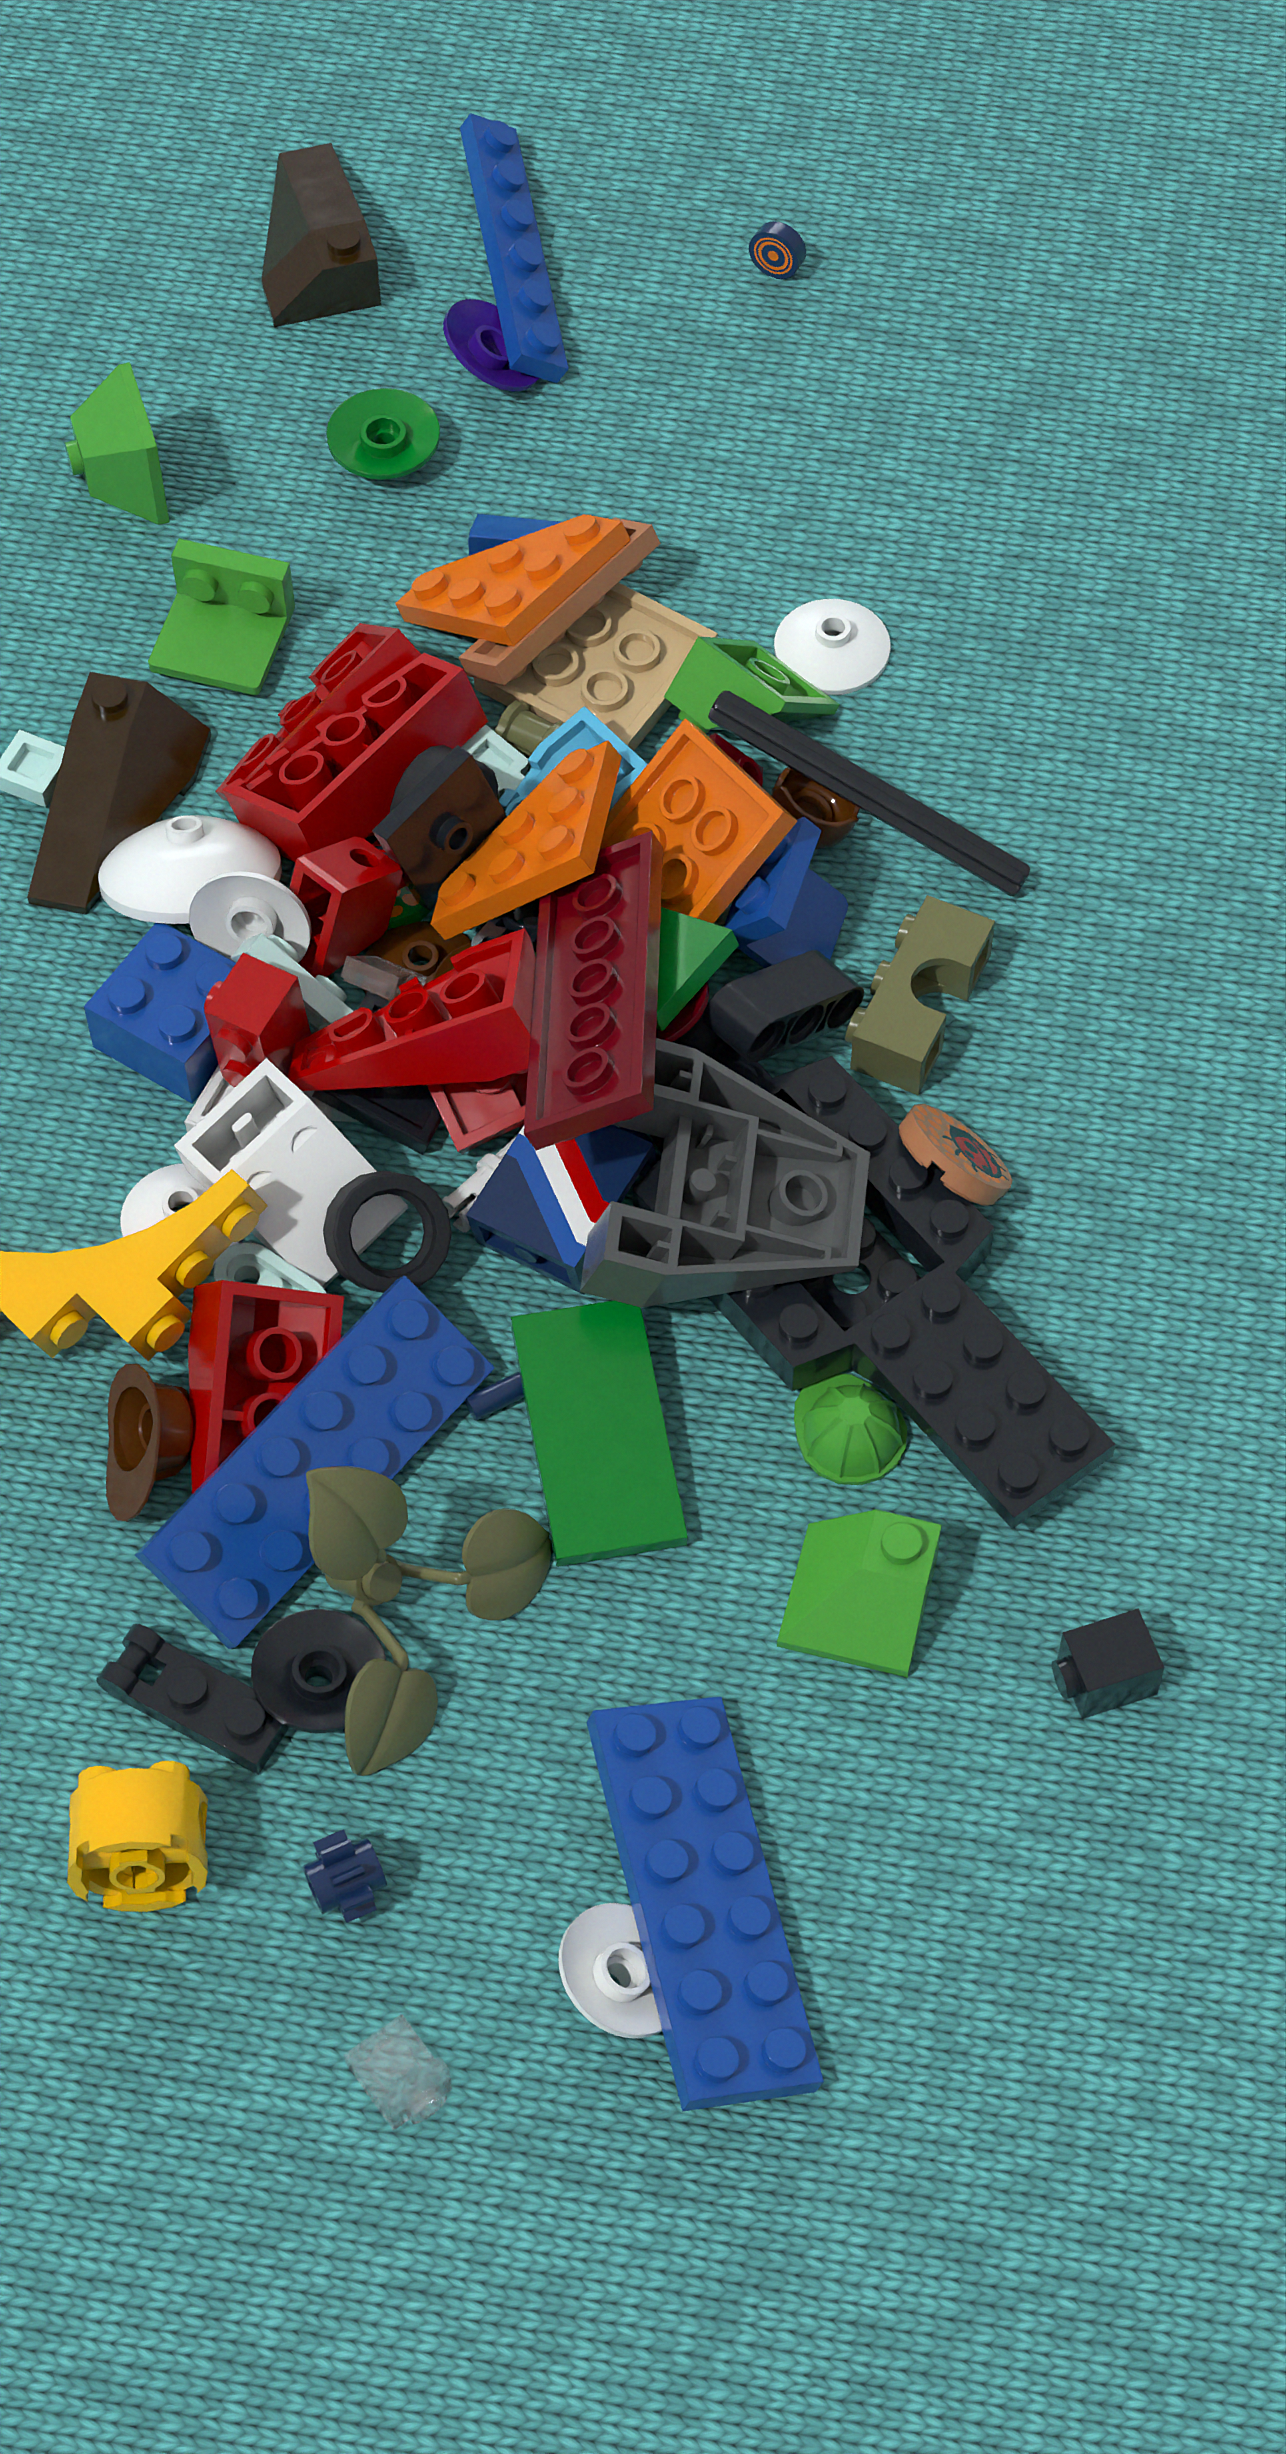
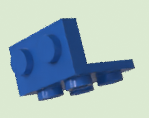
M805 817L797 819V823L734 898L723 926L732 929L739 944L737 948L763 968L811 950L820 951L830 960L848 911V902L845 896L808 868L822 830Z

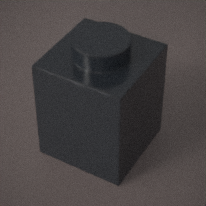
M1139 1608L1063 1632L1057 1660L1052 1661L1053 1675L1060 1694L1065 1700L1074 1699L1082 1719L1158 1695L1165 1668Z

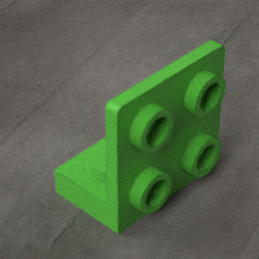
M179 538L171 555L177 595L148 659L150 671L223 689L258 695L261 692L295 610L290 563Z

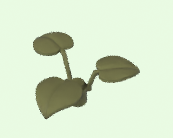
M352 1466L323 1467L306 1472L310 1498L308 1534L312 1557L316 1566L325 1574L326 1581L332 1589L354 1598L351 1607L352 1611L363 1616L393 1657V1663L380 1658L367 1662L356 1675L347 1698L345 1745L348 1761L354 1774L367 1776L405 1758L415 1751L429 1735L435 1722L438 1706L436 1686L432 1677L419 1668L407 1669L409 1663L408 1654L373 1610V1606L392 1600L401 1588L402 1577L406 1576L452 1585L467 1584L466 1606L472 1615L485 1620L509 1618L526 1607L541 1588L550 1565L552 1544L549 1538L550 1533L530 1515L516 1509L503 1508L486 1513L476 1521L468 1532L462 1549V1560L466 1571L451 1572L403 1563L395 1560L384 1549L398 1541L407 1526V1502L400 1487L390 1478L372 1470Z

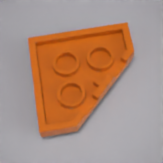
M583 514L434 568L416 578L412 583V589L395 604L404 622L514 647L629 543L631 539L622 521Z
M609 740L588 750L577 749L568 754L444 881L439 888L438 899L430 923L444 940L594 873L622 756Z

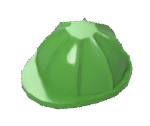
M838 1373L803 1387L795 1401L794 1426L797 1443L804 1461L819 1476L837 1484L864 1485L882 1479L897 1467L906 1450L907 1425L900 1409L895 1403L868 1382L851 1374Z

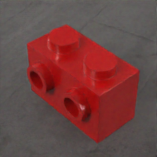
M242 953L224 982H216L206 997L204 1014L221 1074L230 1085L236 1087L266 1058L288 1078L295 1044L311 1035L297 976L246 953Z

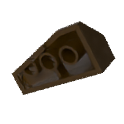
M331 143L287 151L278 155L261 278L262 289L274 327L381 306L377 256L365 219Z
M90 672L69 730L27 896L29 904L87 915L102 897L98 873L106 857L126 838L152 824L163 821V812L177 795L180 794L184 797L195 783L211 739L210 728L148 682Z

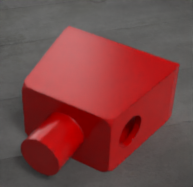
M354 836L296 859L289 890L304 905L312 928L309 947L298 964L314 978L317 975L328 977L382 937L388 928L397 892L406 886L402 879L403 872L400 865L364 838Z

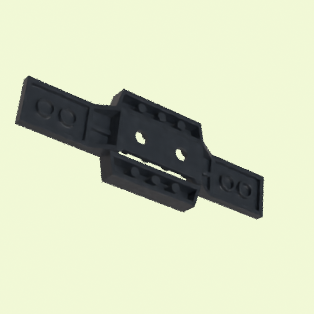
M703 1014L689 1031L673 1041V1043L699 1050L868 1151L870 1158L865 1205L928 1272L927 1275L921 1278L916 1273L914 1267L905 1261L875 1229L873 1223L863 1217L859 1265L857 1268L863 1270L870 1279V1284L864 1291L857 1294L844 1293L835 1286L833 1282L834 1275L707 1296L791 1391L798 1390L848 1369L885 1389L1011 1529H1014L1113 1457L1116 1444L965 1284L991 1253L994 1226L970 1201L943 1185L944 1182L940 1178L944 1174L933 1162L926 1168L914 1159L903 1144L899 1134V1126L833 1056L772 1078L758 1062L749 1063L707 1027L703 1023ZM650 1135L662 1154L664 1138ZM661 1158L633 1188V1207L652 1212L655 1211Z

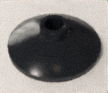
M312 1609L288 1615L273 1624L259 1640L251 1662L252 1686L263 1708L280 1723L309 1733L336 1732L345 1729L347 1698L356 1675L370 1660L377 1658L386 1660V1656L377 1637L359 1620L333 1610ZM321 1676L326 1678L330 1684L324 1687H315L309 1685L307 1681L312 1677Z

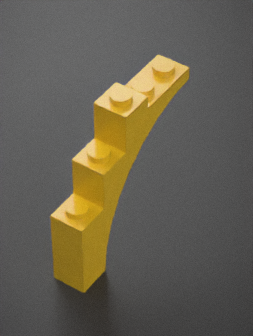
M231 1169L189 1205L147 1229L103 1245L56 1253L0 1251V1313L3 1312L33 1343L52 1359L62 1349H67L77 1343L85 1334L88 1322L98 1313L131 1347L149 1362L157 1352L169 1349L179 1340L183 1334L185 1324L191 1319L192 1312L177 1298L186 1289L194 1288L207 1278L213 1268L214 1261L232 1242L244 1239L253 1231L259 1221V1215L268 1205L243 1178Z

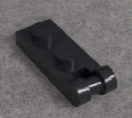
M133 1624L122 1640V1644L125 1647L124 1651L116 1662H107L96 1678L98 1685L116 1699L259 1775L290 1727L277 1721L263 1708L252 1687L165 1642L160 1635L141 1624ZM147 1664L162 1671L152 1686L138 1678Z

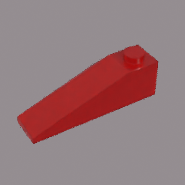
M219 1280L194 1287L188 1345L189 1403L193 1419V1439L191 1444L192 1494L341 1339L344 1296Z

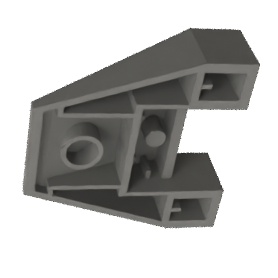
M656 1038L653 1110L640 1114L633 1119L611 1124L664 1138L655 1211L652 1212L614 1201L610 1202L588 1233L580 1292L643 1308L854 1271L859 1265L870 1153L699 1050Z

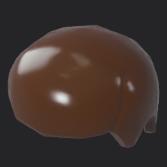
M789 767L782 771L772 789L771 796L796 820L805 817L822 830L815 850L835 846L849 835L859 821L857 816L860 808Z

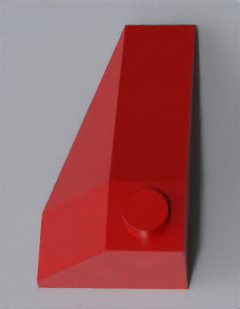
M359 623L308 677L316 685L315 688L297 701L295 699L289 701L278 714L281 718L279 723L282 726L280 731L276 735L273 733L267 734L256 741L215 792L223 800L228 801L222 791L223 788L239 777L247 785L269 770L265 763L267 758L284 747L290 754L294 753L319 736L315 729L316 725L333 714L338 716L343 713L355 712L364 705L361 698L362 694L419 657L421 653L398 628Z
M524 928L469 947L450 958L454 966L452 970L422 986L416 976L398 986L401 994L396 996L387 1006L374 1013L369 1008L360 1007L297 1042L288 1079L301 1091L484 1082L513 1073H527L536 957L531 938L526 929Z

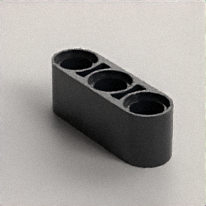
M811 950L724 985L709 1001L702 1018L703 1023L746 1061L756 1063L843 1026L862 1003L864 989L820 951Z

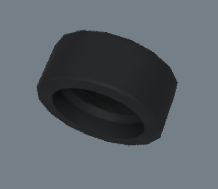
M377 1171L359 1175L340 1188L327 1208L323 1236L326 1253L340 1275L360 1288L384 1293L397 1279L404 1275L417 1288L433 1278L448 1256L452 1230L448 1210L436 1190L415 1176L390 1171ZM385 1194L401 1196L413 1204L422 1218L424 1230L421 1247L414 1258L401 1268L391 1270L372 1268L362 1261L353 1248L350 1233L353 1217L361 1205L375 1196Z

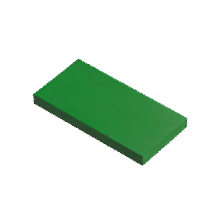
M613 1300L512 1316L511 1331L556 1567L686 1546L688 1535L641 1307Z

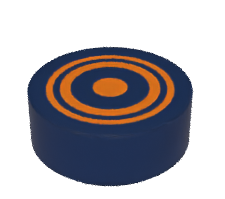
M772 221L763 224L750 240L749 254L754 265L765 275L776 279H787L793 276L804 262L806 246L801 236L792 227L781 222Z

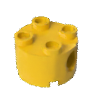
M161 1761L151 1765L149 1769L127 1768L115 1770L107 1766H93L81 1771L78 1775V1788L70 1795L69 1804L70 1831L67 1883L76 1896L88 1902L90 1890L93 1893L103 1895V1908L116 1911L149 1912L171 1908L186 1902L187 1888L195 1886L198 1894L206 1886L208 1853L205 1848L208 1799L201 1787L190 1780L189 1768L180 1762Z

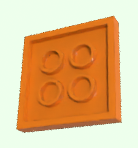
M685 718L609 811L600 850L652 830L663 846L661 907L714 924L797 823V820L699 727Z

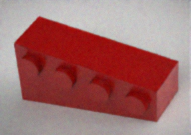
M423 653L362 694L361 698L364 705L355 712L343 713L338 716L333 714L316 725L315 729L319 734L318 737L292 754L284 747L267 758L265 763L269 770L246 785L239 777L227 785L222 791L239 823L260 832L275 844L280 856L295 863L296 859L303 855L356 836L365 839L390 813L395 789L404 771L417 755L431 746L445 745L452 749L457 745L462 747L488 722L464 668Z

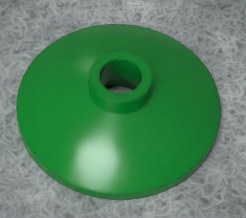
M379 388L358 393L341 403L329 419L326 435L329 451L339 465L355 475L381 480L399 478L413 473L424 466L437 450L440 440V427L435 412L420 397L403 390Z

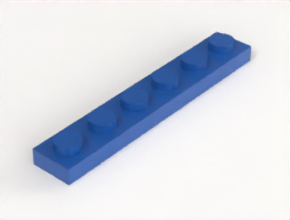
M470 113L461 125L460 132L509 366L512 370L558 383L569 368L517 130L504 122L492 121Z

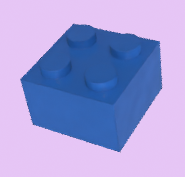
M155 923L84 1005L93 1047L193 1104L219 1065L204 1014L205 1000L213 985L218 981L224 982L236 963L167 924Z

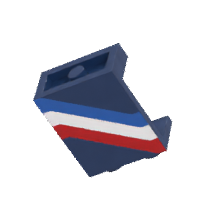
M609 1125L580 1135L575 1139L562 1141L535 1150L524 1135L523 1126L466 1214L476 1242L585 1295V1293L580 1292L588 1233L610 1202L621 1203L639 1175L644 1177L658 1162L653 1141L645 1133Z

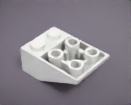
M266 1058L188 1131L174 1147L186 1170L207 1190L231 1169L243 1178L268 1205L259 1215V1221L251 1233L270 1251L317 1281L325 1289L339 1275L326 1253L323 1226L327 1208L341 1187L359 1175L377 1171L321 1110ZM391 1194L375 1196L361 1205L353 1217L350 1231L353 1248L358 1256L408 1209V1205L400 1196Z

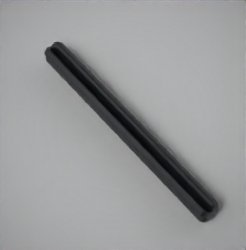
M724 690L714 701L708 718L717 726L1007 895L1015 896L1024 885L1031 868L1018 858L731 691Z

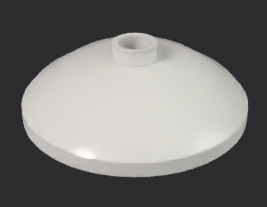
M190 815L157 822L123 840L103 861L99 869L98 881L104 901L115 911L125 916L152 923L187 924L189 923V909L193 897L200 886L207 880L226 872L245 871L258 873L279 882L282 866L280 853L275 844L257 830L238 822L217 817Z

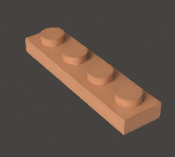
M614 517L613 520L623 522L631 541L514 647L478 639L458 657L467 676L501 685H506L508 682L519 678L526 671L527 665L548 646L560 641L566 634V629L586 611L597 607L604 600L605 594L622 578L632 574L641 567L643 559L661 544L653 526Z

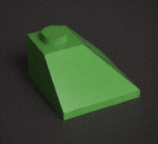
M130 362L119 364L70 416L74 440L65 442V449L73 476L84 475L91 497L155 524L169 523L157 444Z
M700 636L696 639L664 695V698L681 710L678 717L682 721L686 718L704 733H709L710 730H724L712 723L708 718L714 701L724 690L731 691L784 723L834 715L840 706L839 703L801 677L757 642Z
M877 1509L809 1523L777 1639V1647L908 1678L937 1562L942 1525Z

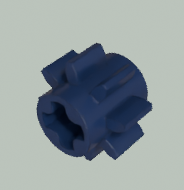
M344 1829L314 1841L313 1845L316 1850L317 1860L303 1865L302 1868L320 1912L325 1914L337 1908L339 1913H342L345 1922L348 1923L377 1910L373 1901L375 1900L373 1892L387 1887V1882L369 1839L365 1838L352 1844L351 1840L347 1838Z

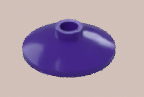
M465 299L451 306L443 321L445 339L455 357L469 372L483 382L506 391H523L536 383L539 379L538 377L510 369L496 305L477 299Z

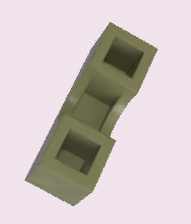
M929 895L926 896L916 916L911 914L905 916L895 940V948L898 949L892 962L883 960L880 963L870 988V994L874 995L867 1009L858 1007L849 1022L845 1041L852 1044L850 1069L919 1095L943 1049L947 1014L923 1005L917 998L928 993L939 992L965 1001L969 999L991 956L994 920Z

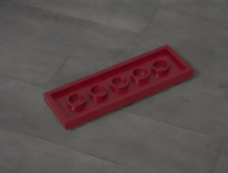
M652 830L599 850L594 873L540 897L524 1135L535 1150L562 1141L575 1139L585 1133L620 1121L633 1119L640 1114L653 1110L663 846Z

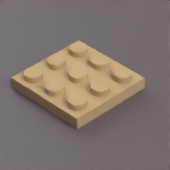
M618 582L605 594L604 600L597 607L586 611L566 629V634L560 641L548 646L527 665L526 671L519 678L508 682L506 685L474 678V686L477 691L506 706L510 705L514 700H521L530 705V712L553 724L559 721L565 723L585 706L634 751L672 705L670 701L664 698V695L698 636L718 638V633Z

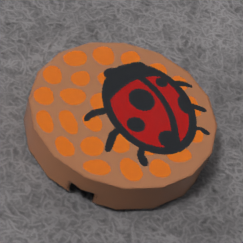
M917 1104L911 1108L898 1128L903 1144L914 1159L926 1168L934 1162L940 1170L945 1171L940 1180L944 1182V1186L968 1201L988 1206L994 1205L1011 1188L1013 1180L1007 1167L998 1155L977 1134L942 1110L926 1104Z

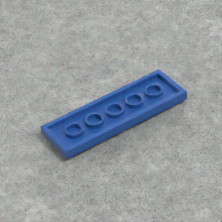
M405 1275L400 1277L145 1543L135 1556L228 1649L237 1647L315 1563L310 1550L308 1534L310 1498L306 1472L323 1467L352 1466L372 1470L392 1480L495 1367Z
M722 1697L593 1710L586 1723L682 2112L815 2093L824 2080Z

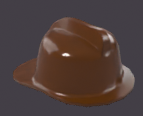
M125 1364L117 1371L110 1387L108 1399L109 1447L106 1471V1497L109 1510L115 1519L129 1522L139 1515L148 1501L154 1481L175 1476L187 1464L191 1455L193 1439V1419L187 1390L179 1386L153 1382L149 1373L139 1364Z

